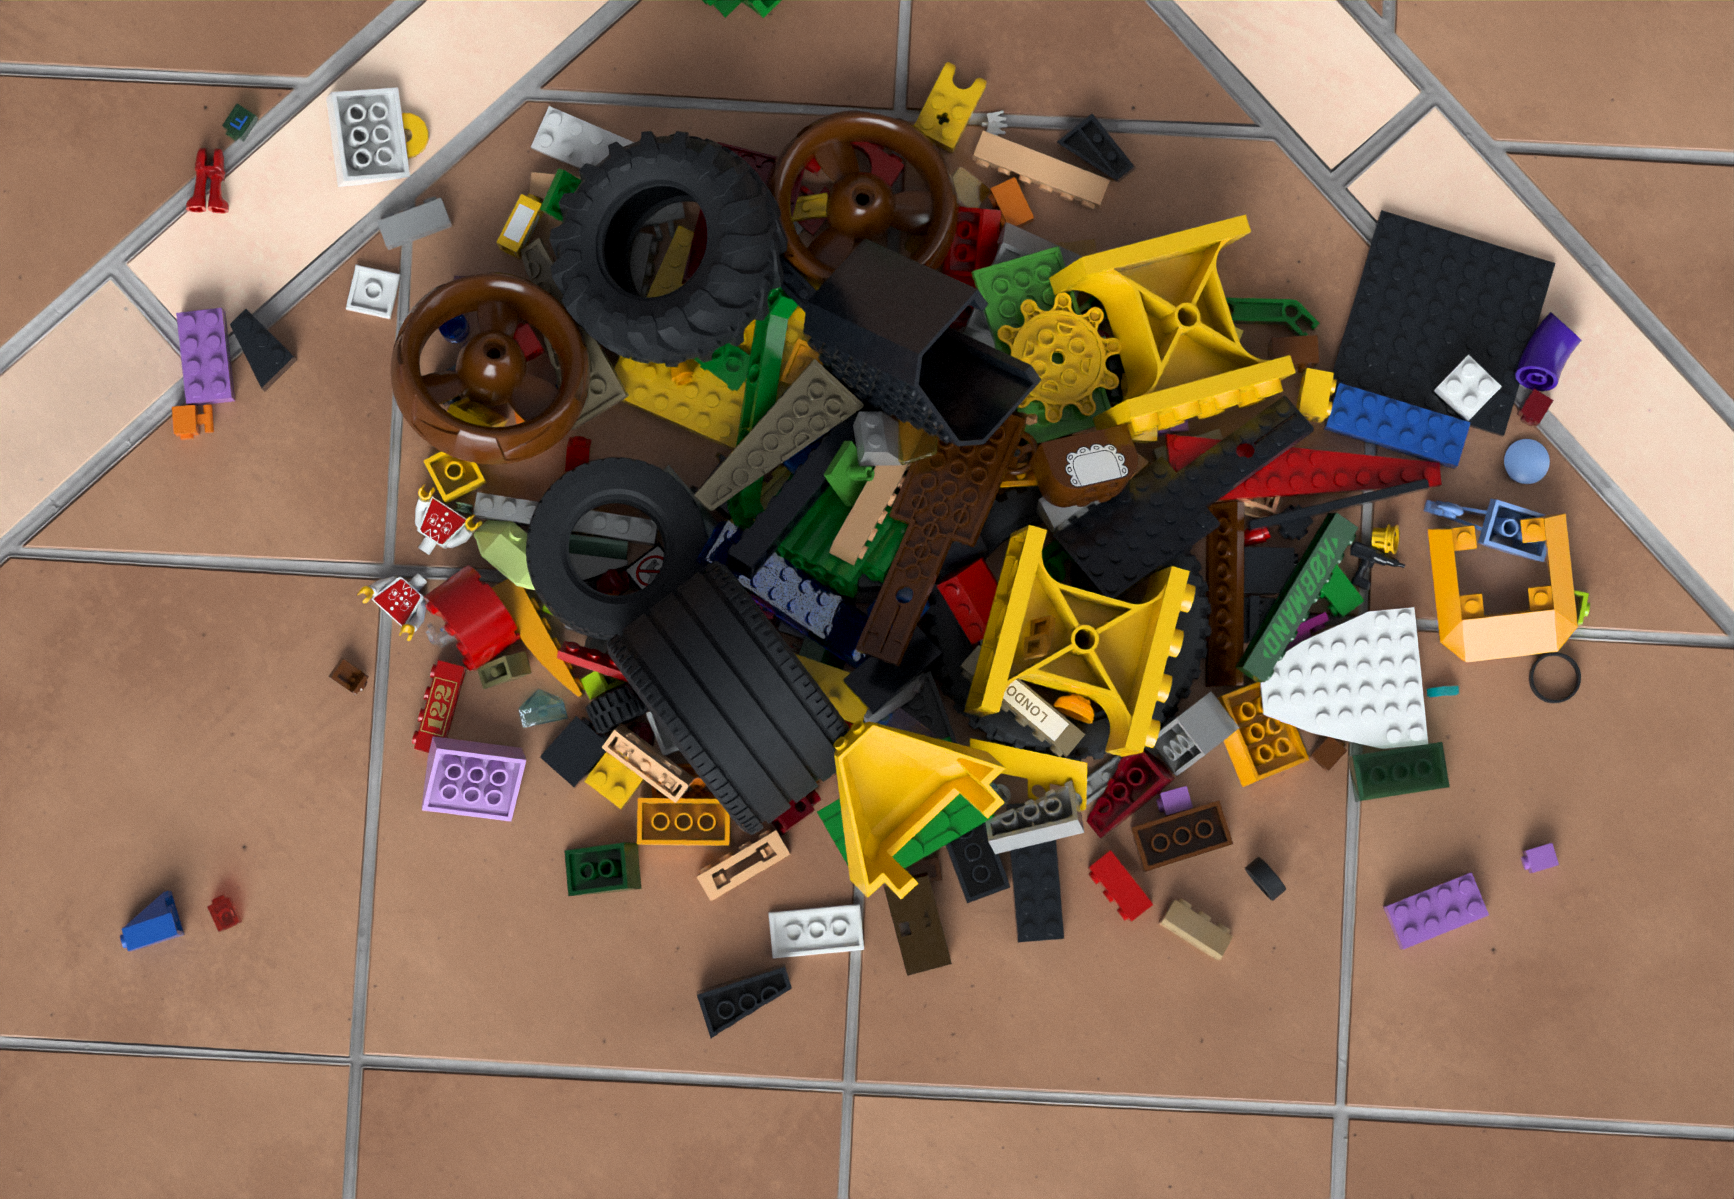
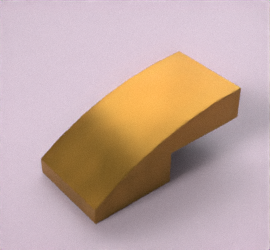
M1051 615L1031 620L1030 636L1024 638V660L1027 661L1046 656L1053 640L1056 619Z

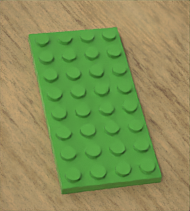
M1059 246L975 270L971 273L976 288L989 304L983 311L996 349L1008 355L1011 354L1009 345L999 340L997 333L999 328L1004 325L1020 328L1024 324V316L1020 310L1023 301L1031 299L1043 311H1049L1053 308L1056 295L1053 293L1049 278L1065 268ZM1074 291L1066 292L1071 297L1073 312L1081 315ZM1054 352L1052 354V362L1062 364L1063 355L1059 352ZM1098 387L1092 392L1096 411L1090 416L1083 415L1075 405L1068 404L1063 408L1060 421L1051 423L1045 418L1044 404L1037 400L1030 402L1025 408H1016L1015 411L1026 414L1035 413L1037 415V423L1034 425L1027 424L1024 431L1032 435L1037 444L1095 427L1093 418L1107 411L1111 406L1105 388Z

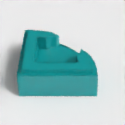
M1459 686L1426 689L1427 697L1458 695Z

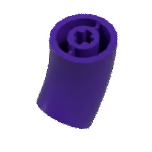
M1551 311L1528 341L1515 373L1519 384L1531 390L1548 391L1555 388L1567 360L1582 341Z

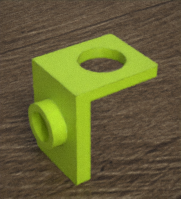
M1574 590V596L1580 597L1577 610V624L1581 625L1584 616L1589 614L1590 603H1587L1589 593Z

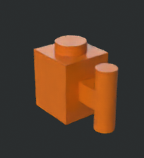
M195 405L172 407L174 434L177 437L180 436L181 440L194 439V435H200L199 425L202 424L205 426V433H213L212 405H203L204 414H198V407Z

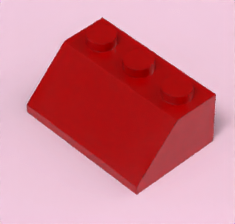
M959 207L957 229L951 248L943 263V274L972 277L971 273L973 271L991 266L998 250L997 241L999 239L1001 210Z
M983 557L945 575L937 585L971 644L984 638L998 585Z

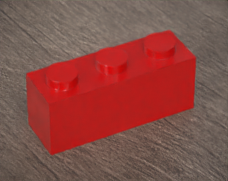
M1111 850L1088 867L1091 871L1088 873L1089 877L1096 885L1100 883L1105 889L1102 892L1110 903L1114 901L1119 908L1116 911L1124 921L1128 919L1132 922L1153 906V903Z

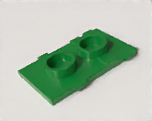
M730 343L715 350L712 354V361L703 363L698 357L693 359L701 365L700 368L714 374L726 383L732 391H738L747 379L750 355L738 346L735 347Z

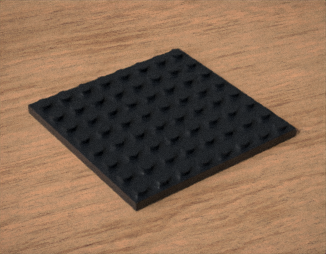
M1381 210L1332 373H1334L1333 379L1337 380L1336 386L1342 383L1463 420L1434 390L1469 355L1502 387L1467 422H1471L1470 427L1503 437L1519 388V382L1515 376L1517 366L1528 341L1536 330L1556 263Z

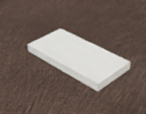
M860 904L769 912L773 958L864 950Z

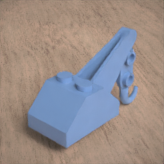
M1490 499L1487 511L1461 507L1450 502L1426 500L1424 512L1438 515L1466 526L1474 525L1476 530L1481 531L1478 543L1501 552L1544 562L1546 556L1545 541L1523 543L1520 519L1542 517L1545 514L1497 499ZM1468 513L1484 516L1485 519L1483 526L1480 527L1458 519L1456 516Z

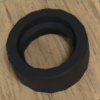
M1257 857L1245 867L1250 878L1270 900L1274 901L1286 890L1283 882L1262 858Z

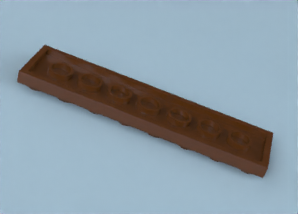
M1237 501L1212 504L1208 507L1209 511L1220 522V526L1206 536V582L1209 589L1206 592V597H1208V604H1211V614L1207 615V619H1209L1208 625L1211 626V635L1206 637V648L1208 649L1206 655V687L1243 685L1244 673L1235 668L1244 653L1245 513L1244 502Z

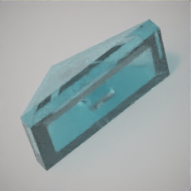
M540 689L518 708L523 728L568 719L564 700Z

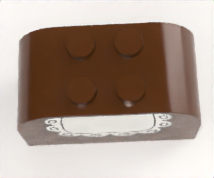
M1127 424L1042 442L1032 457L1030 464L1040 492L1046 501L1062 508L1076 505L1077 507H1084L1094 501L1106 502L1120 494L1137 469L1138 454Z

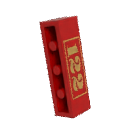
M438 660L437 665L433 664L430 673L433 681L431 687L427 686L424 694V700H427L425 709L421 708L418 716V722H421L419 731L415 730L412 738L415 750L429 753L433 736L448 738L467 668Z

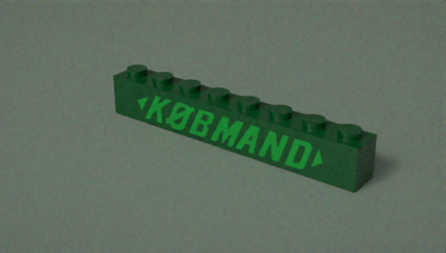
M1337 512L1327 514L1235 668L1256 682L1265 683V681H1268L1273 676L1275 671L1273 668L1285 656V648L1297 636V628L1300 623H1303L1308 618L1310 613L1308 610L1320 598V590L1332 578V570L1335 565H1338L1343 560L1345 555L1343 552L1355 540V532L1358 529L1356 525Z

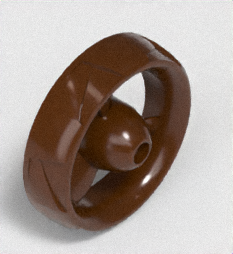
M858 110L837 112L819 118L804 127L785 146L773 162L765 184L779 205L781 211L779 220L788 240L787 251L781 255L816 291L851 254L854 243L860 244L864 239L873 242L882 237L890 226L906 233L925 235L921 244L908 258L934 270H938L942 265L953 243L958 224L959 201L949 167L935 143L916 126L901 118H892ZM851 142L874 143L900 154L919 173L927 191L912 190L893 194L890 186L881 177L870 172L859 171L857 157ZM815 157L823 172L835 184L829 192L826 204V216L830 227L818 235L806 248L793 224L790 208L791 193L801 171Z
M489 272L487 274L465 276L432 289L419 300L408 313L399 330L391 357L390 376L397 405L406 421L420 437L433 447L452 457L478 464L495 465L530 459L550 449L565 437L577 422L585 405L590 381V363L586 340L579 324L555 297L528 279L506 273ZM477 311L480 333L469 339L462 346L458 354L456 369L438 371L421 376L420 356L430 336L450 319L461 314ZM518 317L540 330L553 346L561 368V386L559 390L542 378L525 374L526 358L522 349L513 338L518 324ZM463 392L466 397L482 405L495 406L509 402L514 411L525 422L505 427L476 425L455 417L439 404H443Z

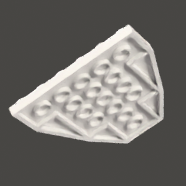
M1414 607L1366 612L1301 641L1287 650L1282 660L1276 663L1273 668L1275 670L1273 676L1268 681H1265V683L1260 682L1263 715L1310 733L1380 749L1428 744Z

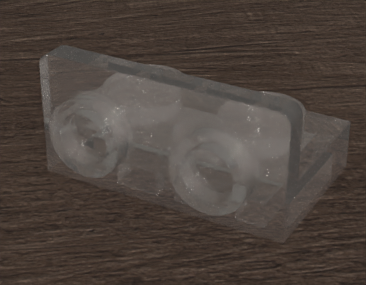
M432 623L427 624L429 630L425 632L431 644H436L442 648L456 641L454 635L451 637L444 627L440 629L441 633H438Z

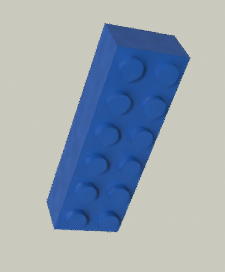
M1339 383L1333 395L1331 414L1326 419L1324 430L1429 462H1438L1442 466L1455 469L1459 464L1471 422Z

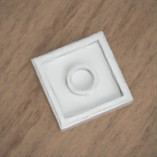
M356 265L346 310L391 319L401 275Z

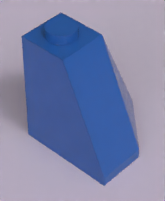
M172 891L163 892L122 928L123 934L120 935V940L123 948H127L128 951H135L184 935Z

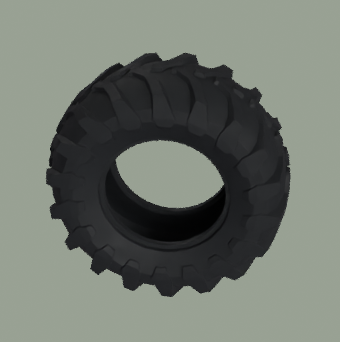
M652 131L641 132V139L624 147L617 141L609 144V155L596 166L586 163L579 169L581 183L574 193H564L559 201L563 217L562 223L551 229L549 240L557 258L551 265V274L563 295L562 302L573 319L593 339L622 357L628 359L631 357V360L646 364L649 362L656 364L665 363L666 367H678L679 363L696 357L703 363L712 361V354L715 350L727 343L737 347L744 342L745 328L753 320L763 321L769 314L768 295L772 289L781 287L784 274L780 255L787 251L788 240L779 220L781 216L779 205L759 174L745 160L725 146L722 147V145L706 138L704 140L696 136H689L688 132L676 131L675 134H670L669 136L656 137ZM679 202H697L707 224V245L698 269L685 284L675 291L658 297H642L634 285L630 269L631 251L638 232L644 223L662 208Z

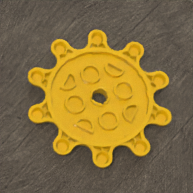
M1064 292L1056 295L1054 306L1049 311L1041 310L1035 301L1031 299L1023 301L1020 310L1024 316V324L1020 328L1004 325L999 328L997 333L999 340L1009 345L1011 349L1010 355L1032 365L1041 378L1040 383L1017 408H1025L1030 402L1035 400L1040 401L1045 406V418L1051 423L1060 421L1063 408L1068 404L1075 405L1085 416L1092 415L1096 411V404L1092 398L1094 389L1103 387L1113 390L1119 384L1117 375L1107 370L1105 362L1109 356L1118 354L1122 349V345L1117 338L1105 339L1098 334V325L1104 317L1103 311L1098 307H1093L1084 315H1077L1071 308L1072 301L1070 295ZM1054 352H1059L1063 355L1062 364L1052 362V354Z

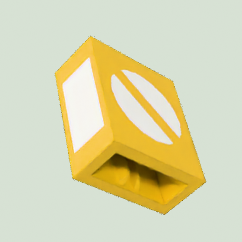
M529 193L527 196L520 195L496 242L501 251L521 259L520 250L528 245L544 214L540 210L542 203L539 198Z

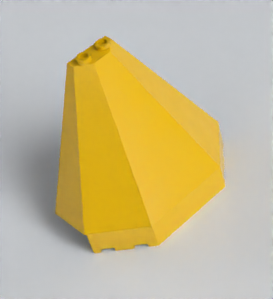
M862 720L855 722L844 737H840L834 742L836 749L834 757L850 881L867 898L883 883L900 899L918 884L892 856L959 793L987 819L1005 803L989 784L1006 768L987 751L870 721L864 723Z

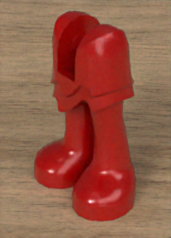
M200 148L198 150L195 162V189L193 196L186 203L187 211L195 213L206 211V180L208 176L211 180L208 210L218 214L229 212V204L223 199L221 192L222 181L225 182L224 175H226L222 149L215 148L213 166H207V148Z

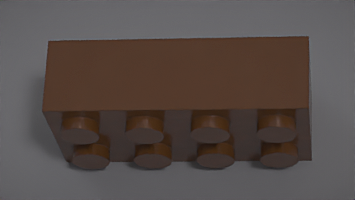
M1220 800L1130 828L1143 872L1233 844Z

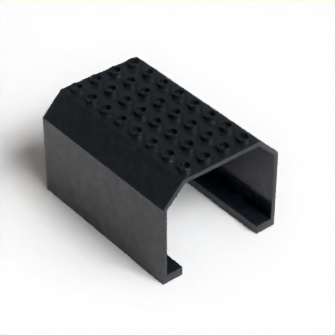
M864 239L807 301L803 333L808 339L807 344L814 351L818 352L819 360L830 368L829 373L861 402L867 401L875 409L881 408L889 416L895 415L904 423L908 421L916 429L922 428L927 434L932 437L934 435L938 436L946 444L949 442L956 446L985 444L1041 381L1032 365L949 327L968 305L981 311L989 305L977 288L868 239Z

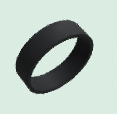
M1554 652L1541 656L1534 662L1529 672L1531 690L1540 700L1547 703L1564 702L1573 697L1580 687V669L1571 657L1563 653ZM1545 657H1562L1570 662L1575 670V688L1568 697L1562 700H1551L1542 696L1534 685V670L1537 664Z

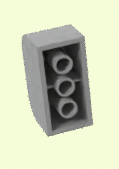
M1209 692L1159 731L1158 739L1153 748L1177 777L1240 727L1214 694Z

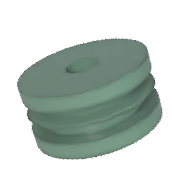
M455 502V505H457L455 506L457 509H454L455 512L472 515L470 510L473 508V505Z

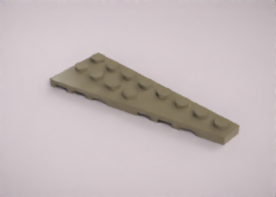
M538 238L520 250L526 273L532 283L546 290L564 306L562 302L563 295L551 274V265L554 263V260L543 240ZM581 326L580 328L586 340L589 353L590 381L585 405L571 430L577 429L629 396L601 344L593 339ZM544 335L559 389L561 386L559 360L553 346Z
M816 359L812 360L696 491L693 497L709 512L714 510L856 411L862 409L864 404Z

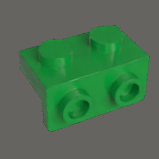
M558 168L540 210L562 222L563 217L559 201L564 193H574L581 183V179Z

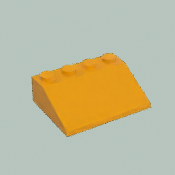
M1260 682L1217 698L1240 727L1226 738L1224 743L1242 787L1309 761L1297 728L1263 715Z

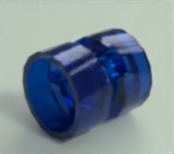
M463 314L450 319L438 328L443 338L452 344H459L465 341L470 333V325Z

